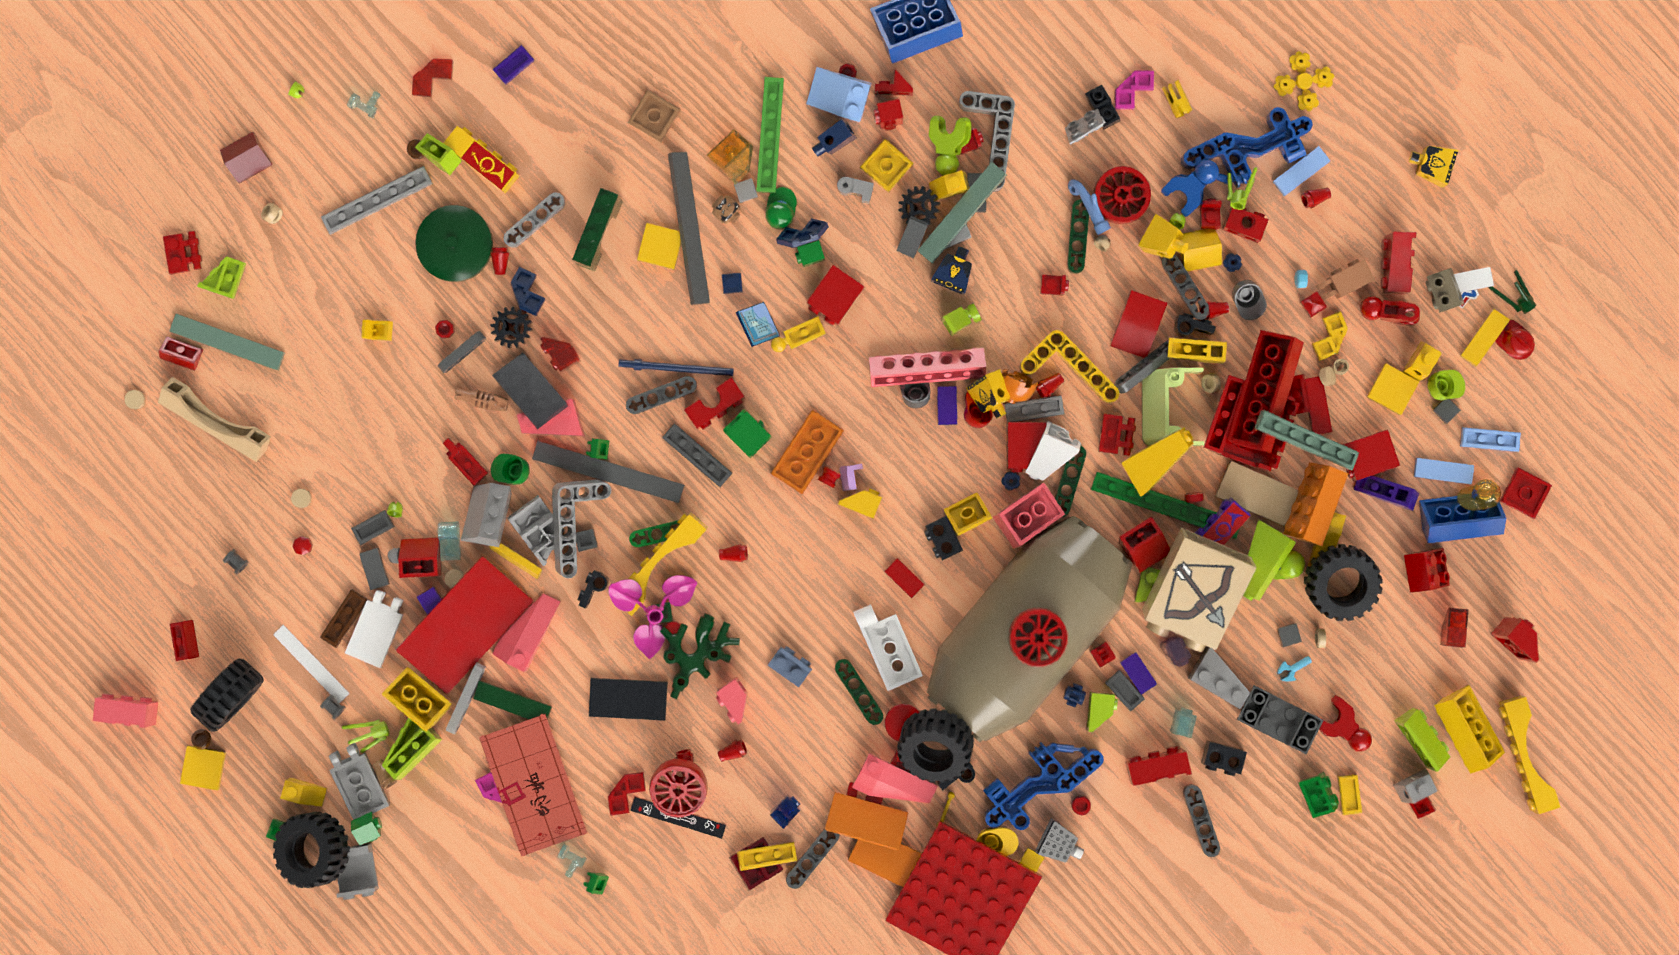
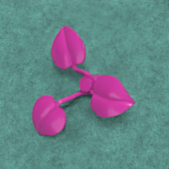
M675 575L666 579L662 585V590L666 595L663 597L660 607L656 605L646 607L638 600L642 595V589L634 580L624 579L610 584L609 596L618 609L631 611L637 603L645 611L649 626L645 624L640 625L634 632L633 640L637 648L648 659L652 658L660 650L665 641V637L659 632L663 626L658 623L663 619L661 611L664 610L663 607L666 599L668 598L669 602L674 606L687 604L691 600L697 585V581L685 575Z

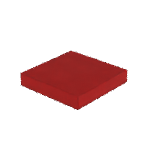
M1517 467L1499 501L1535 519L1552 485Z

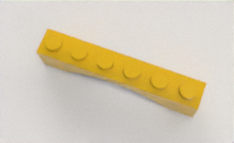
M691 512L688 516L685 513L677 521L680 525L675 530L671 528L665 535L667 540L663 544L659 542L652 550L655 554L650 559L646 557L639 565L642 569L638 573L634 571L628 578L640 585L642 595L638 600L642 604L646 599L648 579L656 564L671 551L686 545L695 544L707 530L708 526ZM636 603L633 610L626 612L632 616L640 606Z
M1520 695L1500 701L1498 711L1506 724L1504 731L1507 737H1510L1512 743L1510 744V750L1517 759L1515 765L1518 773L1522 775L1523 781H1521L1524 792H1527L1529 809L1536 814H1542L1561 808L1556 790L1538 775L1528 755L1526 735L1532 714L1527 698Z

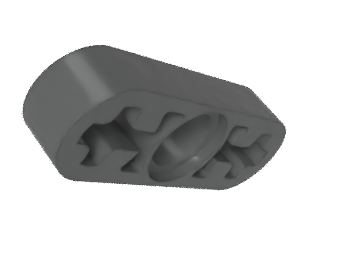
M481 331L476 332L438 364L439 369L444 374L450 371L486 340V337Z

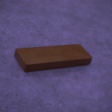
M351 589L320 638L337 648L369 599Z

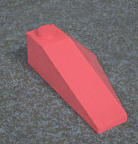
M543 593L500 637L492 654L508 665L523 672L527 671L560 601Z

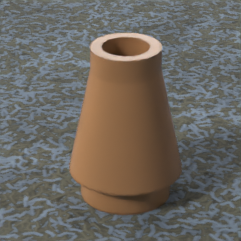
M380 759L372 766L375 769L380 786L387 789L397 783L398 780H394L383 768L382 764L384 761Z

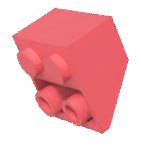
M736 677L716 692V699L722 707L726 706L728 709L727 715L733 723L736 721L737 724H740L744 717L748 692Z

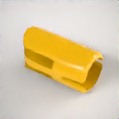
M1178 79L1175 81L1177 89L1173 83L1168 84V89L1166 87L1162 88L1175 118L1183 117L1185 113L1189 114L1192 111V107Z

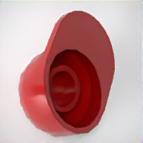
M967 391L965 394L964 420L973 428H983L992 420L993 411L981 412Z

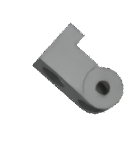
M843 177L838 181L837 188L840 194L844 196L850 194L862 197V203H870L874 183L850 177Z

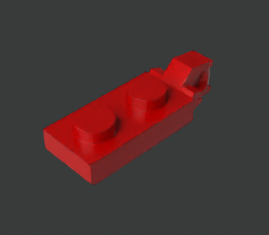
M447 438L442 443L449 450L446 453L448 459L473 486L488 474V471L460 442L455 444L450 438Z

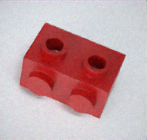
M900 99L877 104L873 115L875 124H879L880 129L885 128V131L896 129L897 125L903 124L904 117Z

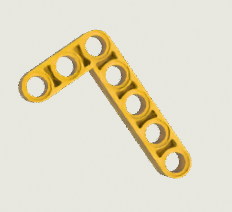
M1060 330L1052 331L1020 363V371L1024 375H1031L1056 353L1102 401L1112 403L1119 397L1118 388ZM1054 334L1059 335L1061 338L1060 344H1054L1051 341V336ZM1039 348L1047 350L1045 358L1039 357L1037 353ZM1066 348L1073 349V358L1065 356ZM1026 361L1033 363L1034 368L1032 371L1025 370L1024 363ZM1079 362L1087 364L1088 369L1086 372H1081L1078 369ZM1094 375L1101 378V384L1098 386L1094 385L1091 381ZM1107 389H1111L1114 392V398L1111 400L1105 396Z

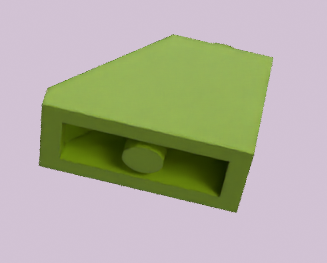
M428 133L415 147L436 167L448 175H451L462 162L450 147Z
M961 306L945 315L941 321L950 335L953 336L972 323L970 320L972 316L967 308L963 310Z
M1090 692L1087 718L1088 732L1096 730L1113 715L1114 710H1117L1118 699H1115L1114 694Z

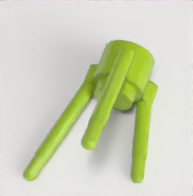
M1254 167L1245 191L1238 189L1232 193L1231 173L1227 174V200L1231 201L1230 206L1237 210L1245 209L1247 198L1255 181L1254 177L1257 167Z
M380 719L373 722L344 725L342 729L373 726L370 728V733L348 741V744H353L371 736L374 739L377 738L360 750L361 753H364L379 742L386 740V736L390 735L385 721L380 722Z

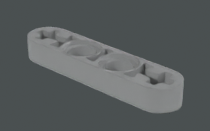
M557 192L546 197L504 234L505 244L511 248L521 245L565 206L564 197ZM554 197L556 199L561 198L559 206L555 204L551 207L554 210L553 212H550L545 206L546 203L550 206L553 203L552 199ZM539 209L547 211V216L544 219L537 218L536 214ZM526 221H530L533 226L528 232L522 229V224ZM518 228L520 232L524 234V236L521 237V235L519 234L515 238L517 241L516 243H509V235L515 236L518 233L516 231V229Z
M478 662L475 664L449 720L446 731L454 735L458 731L486 666Z

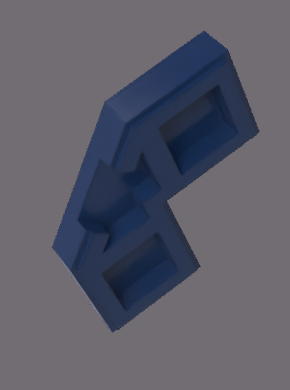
M811 218L802 231L785 227L776 238L777 244L795 248L819 240L829 228L828 222Z
M519 267L511 281V287L520 309L537 316L545 302L544 297L529 291L537 275Z

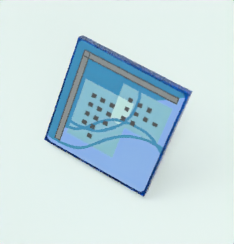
M765 302L735 312L751 347L780 337Z

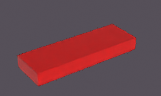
M1319 376L1306 378L1311 412H1308L1311 430L1319 435L1331 433L1333 430L1325 387Z

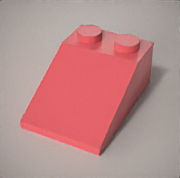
M1042 483L993 516V519L1012 547L1017 548L1060 519L1065 513L1045 483Z

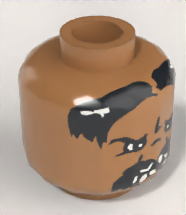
M721 195L712 205L713 215L724 224L730 221L734 223L740 216L738 213L740 205L729 195L724 197Z

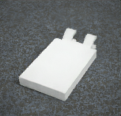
M376 590L373 601H366L345 651V654L378 668L382 667L403 618V614L399 613V610L404 601L396 597L393 599L391 607L385 605L382 601L386 592Z

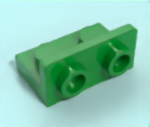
M1320 772L1317 776L1299 782L1313 818L1336 811L1339 801L1336 794H1333L1331 790V780L1325 775V772Z

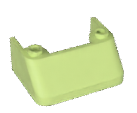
M1204 368L1156 369L1142 380V440L1146 445L1150 446L1181 429L1179 426H1169V387L1180 386L1184 381V374H1199L1204 372ZM1193 441L1194 444L1192 446H1202L1204 441Z

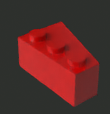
M1392 232L1382 239L1381 249L1384 250V258L1381 260V269L1384 270V277L1381 278V289H1383V294H1408L1411 292L1413 276L1411 256H1415V250H1411L1412 238H1416L1417 232Z
M1178 746L1166 748V752L1159 753V750L1149 752L1146 757L1141 758L1140 755L1129 757L1130 761L1125 763L1131 785L1137 786L1156 782L1163 778L1171 779L1175 778L1176 775L1184 773L1191 775L1192 771L1187 752L1182 748H1178Z

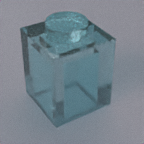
M1182 707L1181 711L1175 709L1170 732L1192 738L1197 718L1195 714H1192L1193 710Z

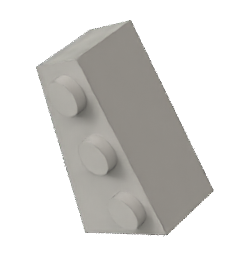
M1206 646L1189 674L1188 679L1236 708L1241 709L1250 692L1212 648Z

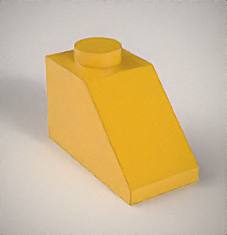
M962 170L929 182L930 189L933 190L932 195L938 196L935 201L965 193L970 188L966 172Z
M869 488L868 491L864 490L840 500L838 505L874 519L882 497L879 496L880 492Z
M288 778L285 780L280 799L297 804L322 807L327 787L295 778Z

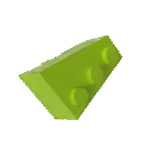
M410 718L407 719L404 727L399 732L400 734L395 744L392 745L382 764L383 768L394 780H402L442 740L433 728L425 732Z

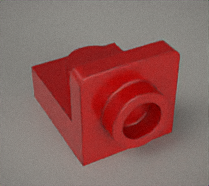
M977 128L971 130V138L962 147L960 155L981 149V143L984 140L981 131L977 132Z
M1209 198L1202 201L1200 206L1201 229H1220L1221 200Z
M1041 275L1040 294L1063 296L1065 291H1068L1069 280H1066V275Z

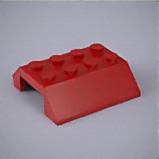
M1228 375L1203 448L1262 470L1271 472L1272 468L1278 469L1281 456L1277 455V452L1283 453L1286 442L1275 438L1271 453L1238 446L1227 441L1245 383L1243 379ZM1288 396L1282 418L1294 423V420L1289 417H1296L1300 404L1295 402L1296 399L1294 397Z

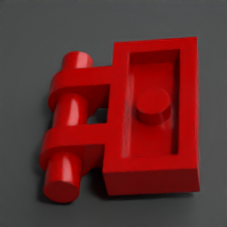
M195 231L188 232L189 239L184 240V234L182 233L163 236L170 275L190 272L189 264L192 263L194 270L202 269V256L199 255L198 250L199 239L196 238ZM186 247H190V257H187Z
M1103 414L1098 452L1118 454L1119 447L1124 448L1123 455L1131 456V449L1134 448L1132 441L1133 434L1136 432V418L1128 417L1127 424H1122L1123 416ZM1121 430L1126 431L1125 442L1120 441Z

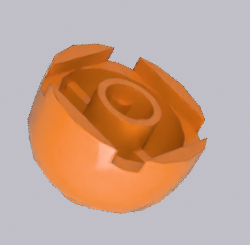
M1003 369L1002 376L1005 381V387L1010 395V399L1007 402L1015 404L1016 401L1024 402L1030 399L1038 383L1033 384L1032 378L1020 372L1014 371L1011 374L1008 373L1009 369Z

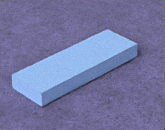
M1318 146L1276 178L1273 183L1282 195L1286 196L1328 164L1330 159Z
M1463 427L1461 430L1460 447L1519 452L1521 433Z
M1416 458L1413 477L1472 484L1474 465Z

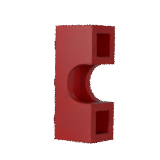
M732 377L716 387L721 398L720 403L716 407L708 408L699 399L684 409L697 429L702 428L704 430L712 425L711 420L716 417L721 419L728 414L726 410L733 406L735 409L744 403L742 399L745 396Z

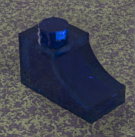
M787 795L771 810L770 816L784 829L801 811L799 807L801 803L794 796L790 797Z

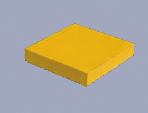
M884 139L860 166V169L889 193L914 163L888 140Z
M646 223L637 260L675 270L681 246L680 232Z
M1384 364L1367 398L1398 415H1402L1419 381L1388 364Z
M188 745L186 747L180 784L218 791L220 789L226 752L212 749L199 750L194 746Z

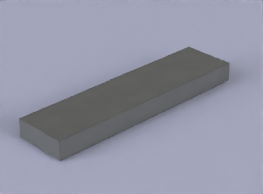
M675 423L662 437L717 486L721 487L733 474Z

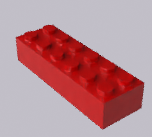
M1260 330L1227 441L1238 446L1271 453L1275 437L1254 428L1261 410L1282 418L1304 345L1303 341L1293 336Z

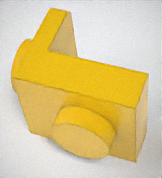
M363 319L361 338L392 341L393 322Z

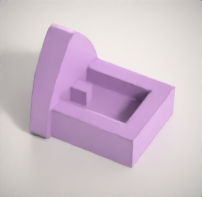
M862 464L841 466L839 468L843 491L856 489L854 470L863 469Z

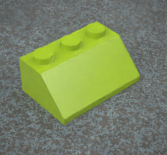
M1411 708L1394 720V722L1428 769L1438 772L1451 757L1448 753L1449 748L1443 741H1439L1436 729L1432 725L1429 726L1425 721L1427 717L1421 709L1418 711L1416 708Z

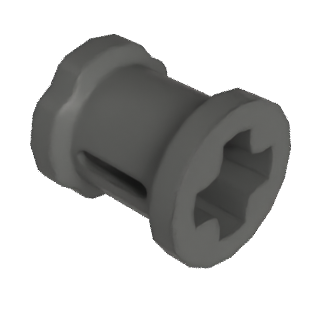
M235 549L230 551L222 560L235 570V574H239L249 563L247 560H243Z
M333 695L328 696L320 705L322 709L325 708L332 715L334 720L346 709L344 705L341 706L334 699Z

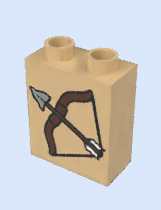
M1180 528L1142 608L1145 620L1148 621L1146 627L1153 633L1167 637L1170 631L1184 637L1181 642L1199 652L1203 651L1205 645L1217 650L1256 570L1252 557L1189 530Z

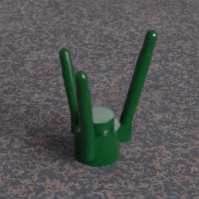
M1517 270L1514 273L1518 282L1516 281L1514 284L1521 294L1516 300L1518 304L1514 303L1493 286L1488 287L1514 307L1517 312L1522 311L1526 314L1537 305Z

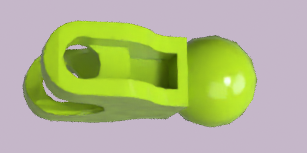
M935 115L930 120L929 138L936 146V153L940 154L936 158L935 167L941 175L954 173L959 168V159L956 155L961 154L962 147L971 138V121L969 118H959L951 134L946 130V121L943 117Z

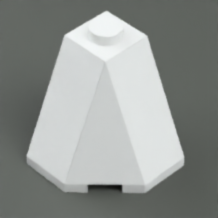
M1047 421L1045 431L1025 473L1035 480H1045L1078 454L1081 443L1077 439L1072 440L1065 428Z

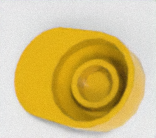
M987 828L982 830L976 839L1005 856L1013 854L1019 843L1016 833L1009 828Z

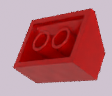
M1505 617L1491 635L1519 660L1534 663L1539 661L1538 635L1533 629L1534 625L1527 619Z

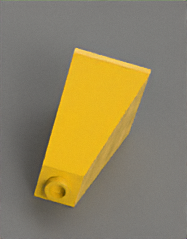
M1183 427L1131 455L1121 463L1140 496L1151 490L1194 444L1193 436Z

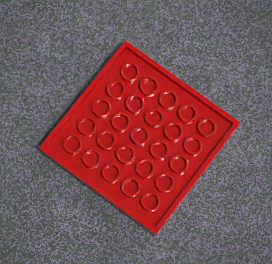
M939 821L885 921L947 955H999L1042 879V875L952 826Z

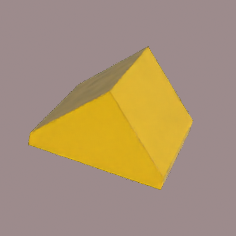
M1203 229L1183 233L1184 238L1182 241L1188 243V248L1184 254H1180L1182 264L1187 272L1222 265V243L1216 229Z
M977 492L943 509L957 536L992 519L991 514Z

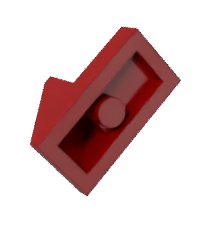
M895 69L894 84H890V81H879V84L875 83V95L913 96V87Z

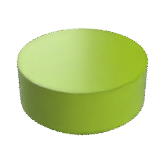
M975 304L968 305L967 308L974 322L981 321L982 318Z

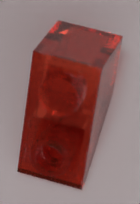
M547 337L540 338L542 341L540 346L545 354H550L552 358L550 363L555 371L559 369L563 373L581 362L572 344Z
M1448 608L1442 624L1440 645L1466 648L1469 609Z

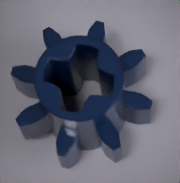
M1073 683L1072 687L1067 685L1063 699L1067 700V705L1076 708L1077 704H1083L1086 692L1082 690L1083 686Z

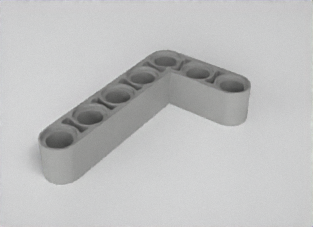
M973 91L963 92L959 99V107L963 111L995 115L989 165L993 160L1001 159L1003 166L999 168L1006 173L1015 108L1014 100L1009 96ZM965 97H969L973 103L967 106L962 100ZM983 100H989L992 103V106L990 108H984L981 102ZM1007 102L1010 104L1011 109L1005 111L1001 108L1000 104ZM1005 121L1008 124V128L1005 130L1000 129L998 123ZM1003 140L1006 146L1000 149L996 146L995 142ZM1005 178L993 192H997L1002 189L1005 183Z
M602 480L561 482L554 485L552 489L555 569L558 574L565 578H573L577 573L575 502L608 498L611 494V487ZM603 485V491L598 494L597 488ZM585 487V492L579 495V489ZM566 488V494L560 497V491ZM567 507V513L561 516V510ZM567 526V533L562 535V529ZM568 545V551L563 554V547ZM569 564V570L563 572V567Z

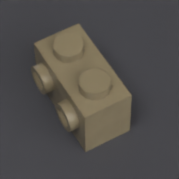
M1452 268L1427 276L1426 286L1428 291L1433 293L1434 299H1432L1435 310L1438 309L1440 313L1464 304Z

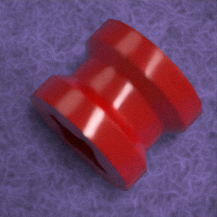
M825 466L823 474L817 480L835 488V482L841 475Z

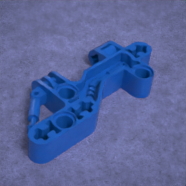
M1274 108L1268 113L1266 118L1271 130L1270 132L1258 138L1227 132L1222 133L1186 151L1181 157V164L1186 169H1193L1202 160L1220 157L1227 172L1231 173L1232 183H1234L1236 188H1240L1241 183L1243 185L1247 184L1252 173L1246 161L1247 157L1259 158L1278 148L1288 164L1306 156V151L1300 137L1306 135L1312 129V120L1302 116L1290 121L1283 108ZM1274 113L1280 115V122H1276L1273 120L1272 115ZM1300 124H1305V128H1301L1295 132V128H1297ZM1223 140H1228L1229 143L1227 145L1224 144L1219 148L1217 147ZM1204 147H1210L1212 155H1206L1203 150ZM1197 154L1199 155V157H1197V158L1193 161V163H1192V161H1189V162L1187 161V158H1188V157L1191 158V157L1196 156ZM1229 156H1236L1238 159V163L1232 164L1229 160ZM1241 165L1243 170L1238 169L1237 173H1235L1234 169ZM1219 173L1216 180L1228 184V176Z
M1040 742L1038 748L1034 747L1035 751L1028 752L1040 767L1041 771L1038 775L1026 777L1010 791L998 778L983 790L994 803L984 815L987 825L996 828L1008 819L1016 829H1026L1030 824V819L1021 807L1038 794L1068 793L1103 764L1104 757L1102 753L1096 749L1087 750L1085 747L1076 748L1074 745L1050 743L1045 747ZM1056 751L1069 753L1078 751L1083 754L1067 768H1063L1053 756ZM1092 754L1098 755L1096 757L1097 762L1091 761L1092 758L1090 756ZM1047 755L1051 757L1048 760H1046L1045 756ZM1042 759L1046 760L1043 765L1039 762ZM1084 760H1085L1087 763L1090 762V763L1088 764L1089 766H1091L1089 769H1088V767L1083 763ZM1052 763L1056 764V772L1049 773L1047 771L1048 766ZM1077 766L1084 767L1082 775H1075L1074 771ZM1069 773L1076 779L1075 781L1068 775ZM1062 779H1064V780H1066V781L1068 780V782H1067V783H1068V786H1067V787H1065L1064 785L1061 786V785H1062V782H1061ZM998 807H1000L1001 811L1005 814L1004 816H1002L1001 813H999V811L997 810ZM991 814H993L994 816H995L996 814H998V815L996 816V818H997V821H996V822H994L993 820L989 821V820L991 819V818H990V815H991ZM1021 815L1024 816L1026 819L1025 823L1022 825L1016 824V818Z

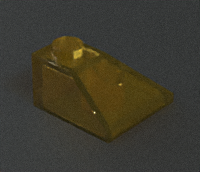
M734 129L707 156L736 185L750 171L753 145Z

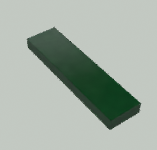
M481 680L473 697L474 700L527 719L546 714L548 720L552 709L550 705Z

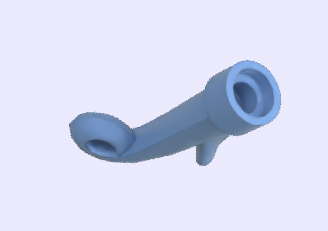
M1070 180L1068 182V190L1072 195H1080L1095 226L1094 229L1097 235L1109 230L1111 226L1107 220L1105 221L1100 211L1096 194L1090 195L1080 181Z

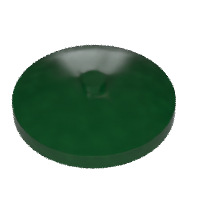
M449 205L434 210L422 221L416 234L415 245L421 264L430 274L444 281L462 282L475 277L486 267L491 258L490 252H492L493 238L488 224L478 213L464 206Z

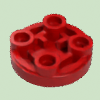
M906 703L893 706L885 717V729L888 735L899 742L904 722L916 712L919 714V710Z

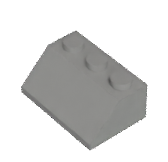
M488 483L473 487L461 541L494 547L500 546L512 495L510 486Z

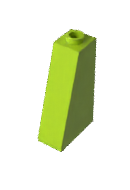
M1261 520L1257 523L1248 556L1252 557L1255 563L1256 570L1243 596L1251 601L1253 598L1260 601L1296 541Z

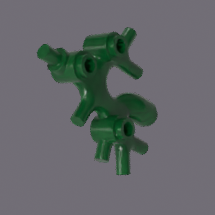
M704 613L700 617L695 630L697 650L692 654L685 653L681 648V642L688 625L681 623L676 634H672L665 626L659 631L669 644L663 655L665 662L668 664L678 663L680 666L679 672L674 676L673 691L670 697L678 698L680 691L683 692L684 688L688 686L689 677L693 672H699L705 679L711 675L704 666L705 659L708 658L713 662L720 659L729 663L731 656L723 652V647L739 645L740 638L727 637L731 624L724 621L716 640L710 641L709 635L714 626L715 617ZM717 651L718 655L712 656L711 652ZM673 653L675 657L670 659L667 655ZM683 678L685 682L679 684L678 679Z

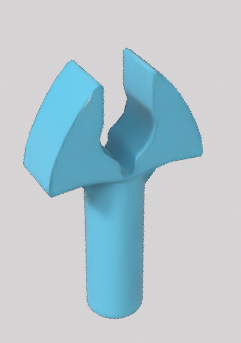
M1307 656L1293 665H1287L1285 661L1282 662L1277 670V674L1282 673L1284 670H1290V672L1280 680L1295 681V672L1312 663V660Z

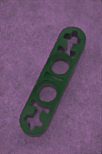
M1082 199L1076 200L1071 209L1067 269L1072 274H1079L1085 266L1089 222L1087 209L1083 210L1081 217L1085 216V219H1074V216H1079V210L1075 207L1079 206L1080 203L1085 207ZM1076 222L1083 223L1084 231L1076 232L1074 224ZM1080 241L1083 245L1082 250H1073L1072 243ZM1071 254H1082V258L1078 257V264H1081V267H1078L1077 270H1074V267L1071 266V263L1075 261V256L1071 257Z
M1080 446L1082 457L1077 459V462H1080V466L1072 463L1069 464V461L1065 463L1056 492L1055 500L1059 506L1062 500H1058L1059 496L1063 499H1070L1069 503L1064 502L1066 512H1064L1065 515L1062 517L1067 516L1070 512L1085 462L1086 450L1082 446ZM1069 467L1077 469V475L1074 478H1070L1067 475ZM1064 485H1069L1072 489V493L1069 496H1064L1061 493V488Z
M847 659L838 660L835 665V671L864 717L872 725L880 724L883 720L882 710L855 668ZM839 664H848L847 671L849 674L853 671L854 675L844 680L843 677L846 674L844 671L840 672L838 670L840 668ZM856 678L859 681L860 685L857 689L849 687L848 682L850 679ZM863 694L868 695L870 698V702L867 705L859 703V697ZM873 703L875 707H872L873 711L880 713L878 721H875V719L870 720V711L868 710L866 713L864 711Z

